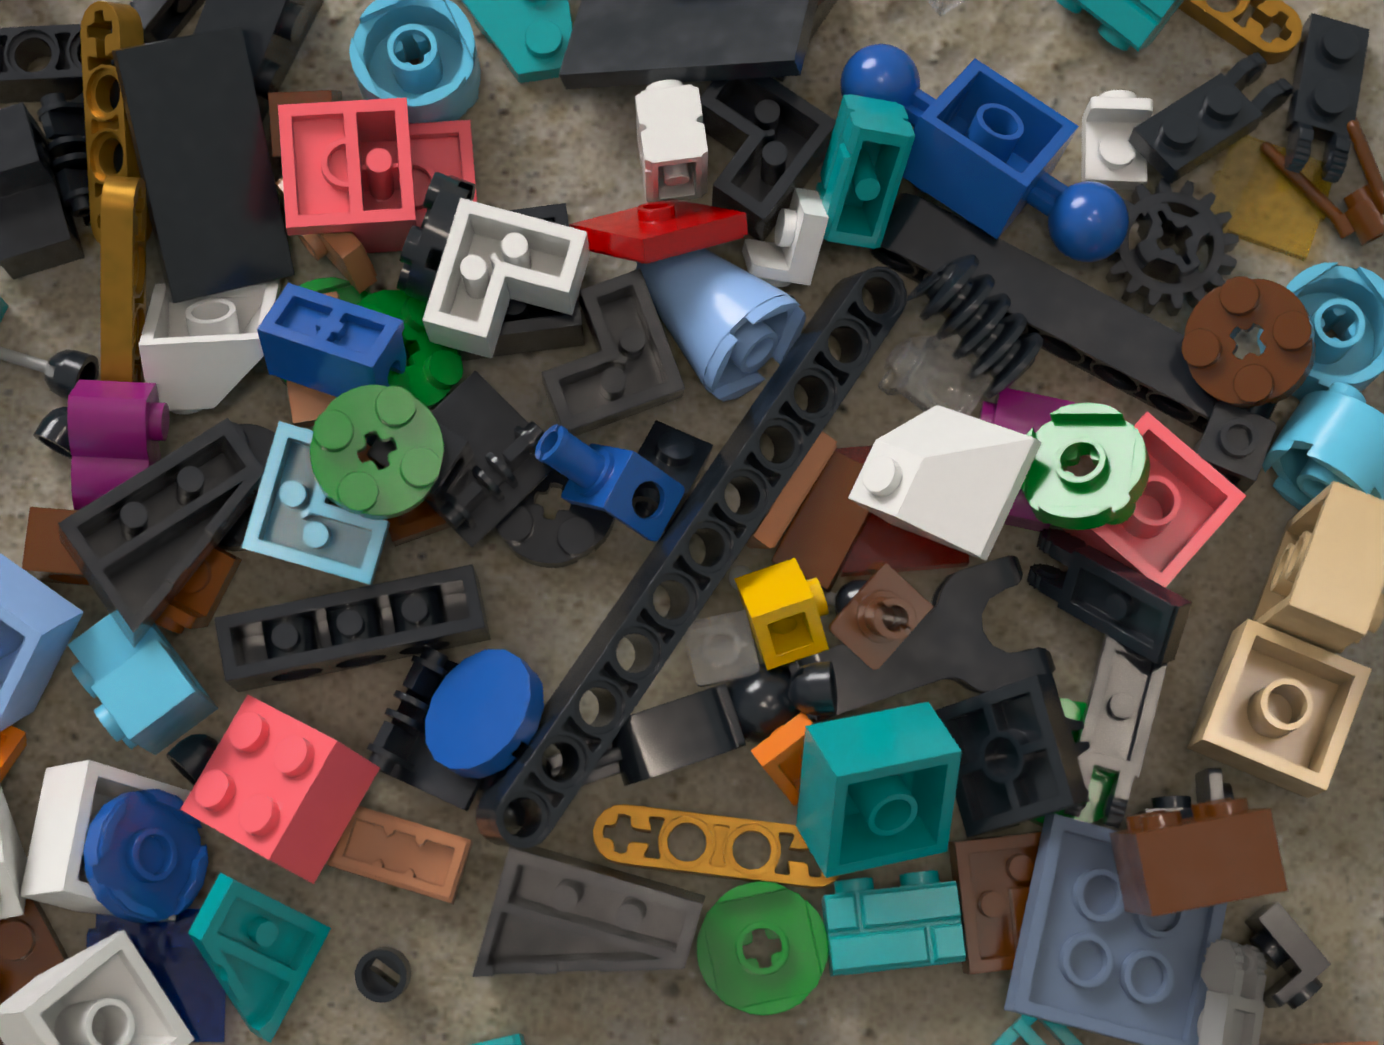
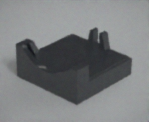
M1052 673L1034 675L934 710L962 751L955 797L967 838L1000 832L1019 826L1020 823L1090 802L1077 759L1079 755L1090 748L1089 741L1074 743L1072 732L1084 729L1085 727L1083 722L1065 717Z

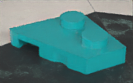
M461 0L474 17L476 26L487 41L495 45L502 55L503 62L519 83L559 78V72L573 29L568 0Z
M220 872L188 934L249 1030L271 1043L331 928Z

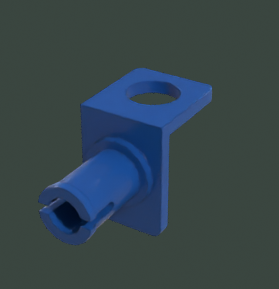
M555 424L542 435L536 446V459L548 464L569 479L561 494V498L571 504L605 511L649 541L656 542L660 539L685 492L682 484L636 452L594 443L588 446L569 433L568 429L562 425ZM645 481H651L658 487L660 503L653 515L647 518H640L634 512L632 497L640 484Z

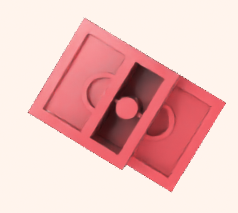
M407 97L278 105L285 221L288 236L352 232L363 244L366 253L402 251L412 225L418 227L422 225L427 211L426 208H423V203L435 172L447 176L453 175L476 185L470 120L409 123ZM476 189L473 199L474 202H477Z

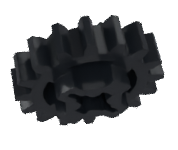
M1165 178L1160 179L1155 193L1152 195L1142 183L1137 185L1131 195L1132 203L1123 199L1129 215V228L1126 238L1112 255L1102 259L1115 262V265L1110 268L1105 277L1107 282H1118L1123 279L1127 287L1121 299L1127 302L1137 294L1145 297L1143 304L1145 313L1150 314L1158 302H1165L1169 316H1176L1182 308L1183 300H1186L1189 306L1194 309L1206 295L1205 291L1209 293L1214 288L1222 286L1225 281L1221 275H1230L1236 266L1237 260L1225 253L1235 248L1239 242V236L1223 233L1222 231L1232 218L1231 213L1227 211L1214 214L1210 210L1216 198V195L1212 192L1205 195L1200 201L1192 197L1194 185L1191 181L1187 180L1179 193L1172 192L1171 185ZM1137 222L1139 224L1137 232L1142 241L1136 245L1135 249L1129 250L1130 229ZM1161 240L1166 247L1176 244L1179 252L1176 254L1172 248L1161 250L1158 247V243ZM1207 244L1208 260L1205 270L1200 273L1198 268L1201 262L1196 252L1203 245Z

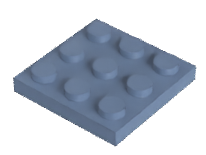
M1057 814L1045 815L1004 1010L1138 1045H1198L1197 1024L1200 1013L1204 1009L1206 992L1209 990L1200 976L1202 963L1206 960L1203 955L1207 952L1206 948L1211 946L1210 942L1215 943L1216 939L1221 938L1227 903L1155 917L1125 912L1109 834L1110 832H1116V830Z

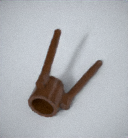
M1357 117L1355 120L1349 121L1346 127L1368 184L1343 199L1348 208L1344 213L1301 171L1296 173L1284 169L1286 156H1283L1270 142H1263L1260 146L1261 152L1332 222L1341 239L1355 233L1361 245L1364 246L1384 236V181Z

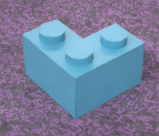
M279 421L242 548L372 585L389 530V521L365 518L360 514L350 513L344 508L330 505V500L320 489L312 470L310 445L313 431Z
M108 614L68 644V647L79 660L78 663L71 667L72 672L85 690L93 698L98 697L102 702L100 706L94 709V713L109 734L117 742L122 739L130 749L139 745L152 754L157 755L218 709L155 623L134 648L111 614Z

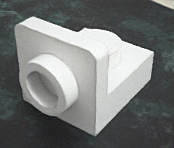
M1111 90L1100 94V96L1091 97L1082 117V182L1095 181L1103 183L1112 189L1134 190L1141 183L1144 186L1146 185L1147 160L1128 140L1133 128L1151 117L1153 113V99L1136 98L1135 93L1126 90Z
M801 188L794 189L790 208H782L779 212L775 227V243L745 239L742 253L749 273L775 287H786L790 283L811 285L829 219L818 191Z

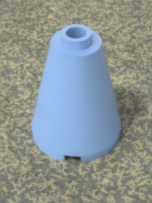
M705 248L648 264L636 262L635 270L641 269L659 317L705 389L723 402L739 398L756 388L765 380L758 370L771 357L781 364L801 335L806 316L805 312L799 307L800 304L793 296Z

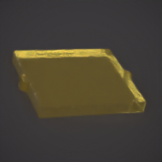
M1246 135L1229 146L1222 169L1216 171L1212 177V183L1216 185L1213 192L1216 198L1210 210L1214 214L1227 211L1231 213L1232 218L1222 229L1223 233L1238 235L1239 239L1305 261L1319 222L1324 221L1326 216L1261 152L1260 146L1266 141ZM1272 144L1283 156H1286V148ZM1309 157L1307 164L1302 169V173L1328 198L1332 182L1321 179L1322 161Z

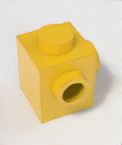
M796 558L734 578L749 630L767 670L829 649L820 617L829 614L823 590L817 577L806 581Z

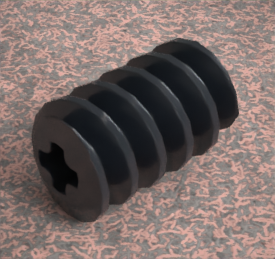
M968 254L953 259L935 270L908 295L906 301L924 295L927 296L929 301L919 317L923 321L939 315L945 318L935 336L940 341L956 334L959 335L961 340L951 356L955 360L971 354L976 356L977 360L967 375L972 380L990 373L993 379L983 393L986 398L990 399L1009 387L1032 366L1036 355L1043 345V338L1036 332L1020 336L1027 325V318L1021 313L1010 314L1004 317L1011 305V299L1004 293L988 297L995 285V279L988 273L971 278L978 267L979 259L974 254Z

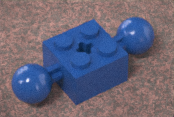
M888 44L869 45L858 50L847 61L840 81L842 98L843 95L853 94L897 102L905 107L909 118L908 122L914 128L915 139L903 177L913 183L920 191L931 195L964 217L969 223L982 229L995 239H998L1023 208L1030 204L1048 216V231L1056 248L1068 258L1076 261L1096 262L1112 255L1124 242L1129 228V215L1125 202L1114 189L1095 181L1078 182L1068 187L1051 176L1079 126L975 58L937 99H934L920 89V76L914 61L898 47Z

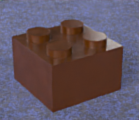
M1229 797L1191 804L1193 817L1184 819L1181 818L1180 810L1167 812L1166 810H1159L1127 816L1128 829L1109 833L1125 912L1155 917L1288 891L1271 808H1249L1247 797L1236 799Z

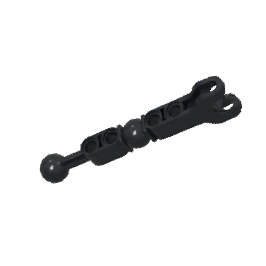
M1009 555L971 566L946 576L933 593L931 604L934 607L877 670L870 669L844 644H840L828 650L787 663L784 667L779 666L767 670L764 663L750 665L738 672L728 686L724 683L631 714L582 786L617 774L621 775L624 786L746 746L745 741L760 744L774 730L785 725L800 713L799 710L794 708L789 698L790 680L800 667L811 663L832 662L838 695L837 714L807 715L812 723L943 679L953 680L966 690L983 694L1034 675L1053 673L1056 667L1051 653L1046 648L1037 647L1020 652L1007 653L993 646L983 632L982 613L989 599L1007 588L1018 585L1022 580L1023 571L1018 557ZM561 753L548 757L542 756L544 773L550 779H553L560 772L562 767ZM499 772L483 779L477 791L478 802H480L482 796ZM514 799L505 809L504 824L508 828L521 829L525 821V811L523 805L517 799Z

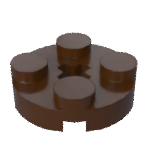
M1236 276L1228 279L1222 286L1214 288L1195 306L1185 327L1182 354L1188 363L1192 377L1214 399L1239 408L1261 406L1269 402L1274 404L1292 395L1308 377L1316 355L1315 331L1307 309L1289 289L1266 279H1250L1245 276ZM1254 327L1264 330L1260 335V341L1266 348L1260 356L1249 352L1243 359H1240L1234 355L1238 349V344L1234 341V338L1241 330L1250 332Z

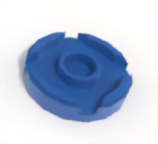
M486 649L461 661L445 676L432 696L426 715L425 738L433 758L463 778H485L505 769L516 759L511 753L518 748L521 741L528 745L538 729L544 708L543 684L539 676L531 670L528 663L505 649Z
M160 789L122 793L104 804L89 825L83 850L86 878L97 900L115 917L133 923L165 920L190 907L202 889L209 862L207 844L201 845L197 829L202 828L198 819L180 810L184 801L178 796Z

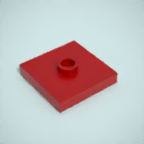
M672 198L645 203L638 207L569 224L571 228L587 232L590 252L644 264L744 238V235L748 234L746 212Z

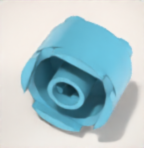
M375 0L365 9L359 18L360 23L353 39L351 38L349 48L351 65L363 100L407 97L409 123L457 121L475 104L479 94L480 63L470 22L455 3L450 0ZM418 58L419 64L412 65L409 62L412 59Z
M1338 262L1320 263L1299 273L1286 286L1287 289L1299 298L1307 309L1315 331L1316 355L1313 367L1304 383L1292 394L1299 401L1310 392L1327 391L1334 382L1349 384L1362 392L1384 371V280L1374 272L1362 267L1355 269L1337 265ZM1259 329L1257 344L1262 354L1266 346L1260 341V335L1264 330ZM1332 329L1337 334L1338 339L1336 337L1329 338L1325 332Z
M1334 382L1327 391L1310 392L1302 398L1267 451L1262 464L1264 472L1272 466L1278 475L1272 486L1286 501L1298 510L1305 507L1333 481L1384 500V414L1366 404L1362 393L1346 383Z

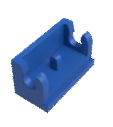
M291 283L286 285L257 328L270 375L335 397L360 386L382 385L389 387V370L403 374L406 367V352L402 337L405 327L402 319Z

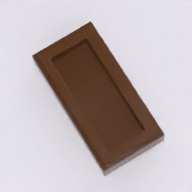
M834 451L800 505L771 560L774 565L796 558L806 581L817 577L821 588L830 593L872 514L848 499L863 468V464Z

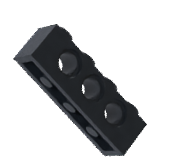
M473 564L214 618L225 682L237 692L420 655L425 646L439 651L491 640L479 578Z

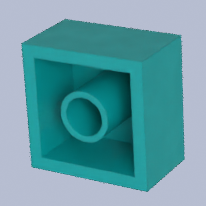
M929 702L806 726L796 827L825 878L948 851L962 751Z

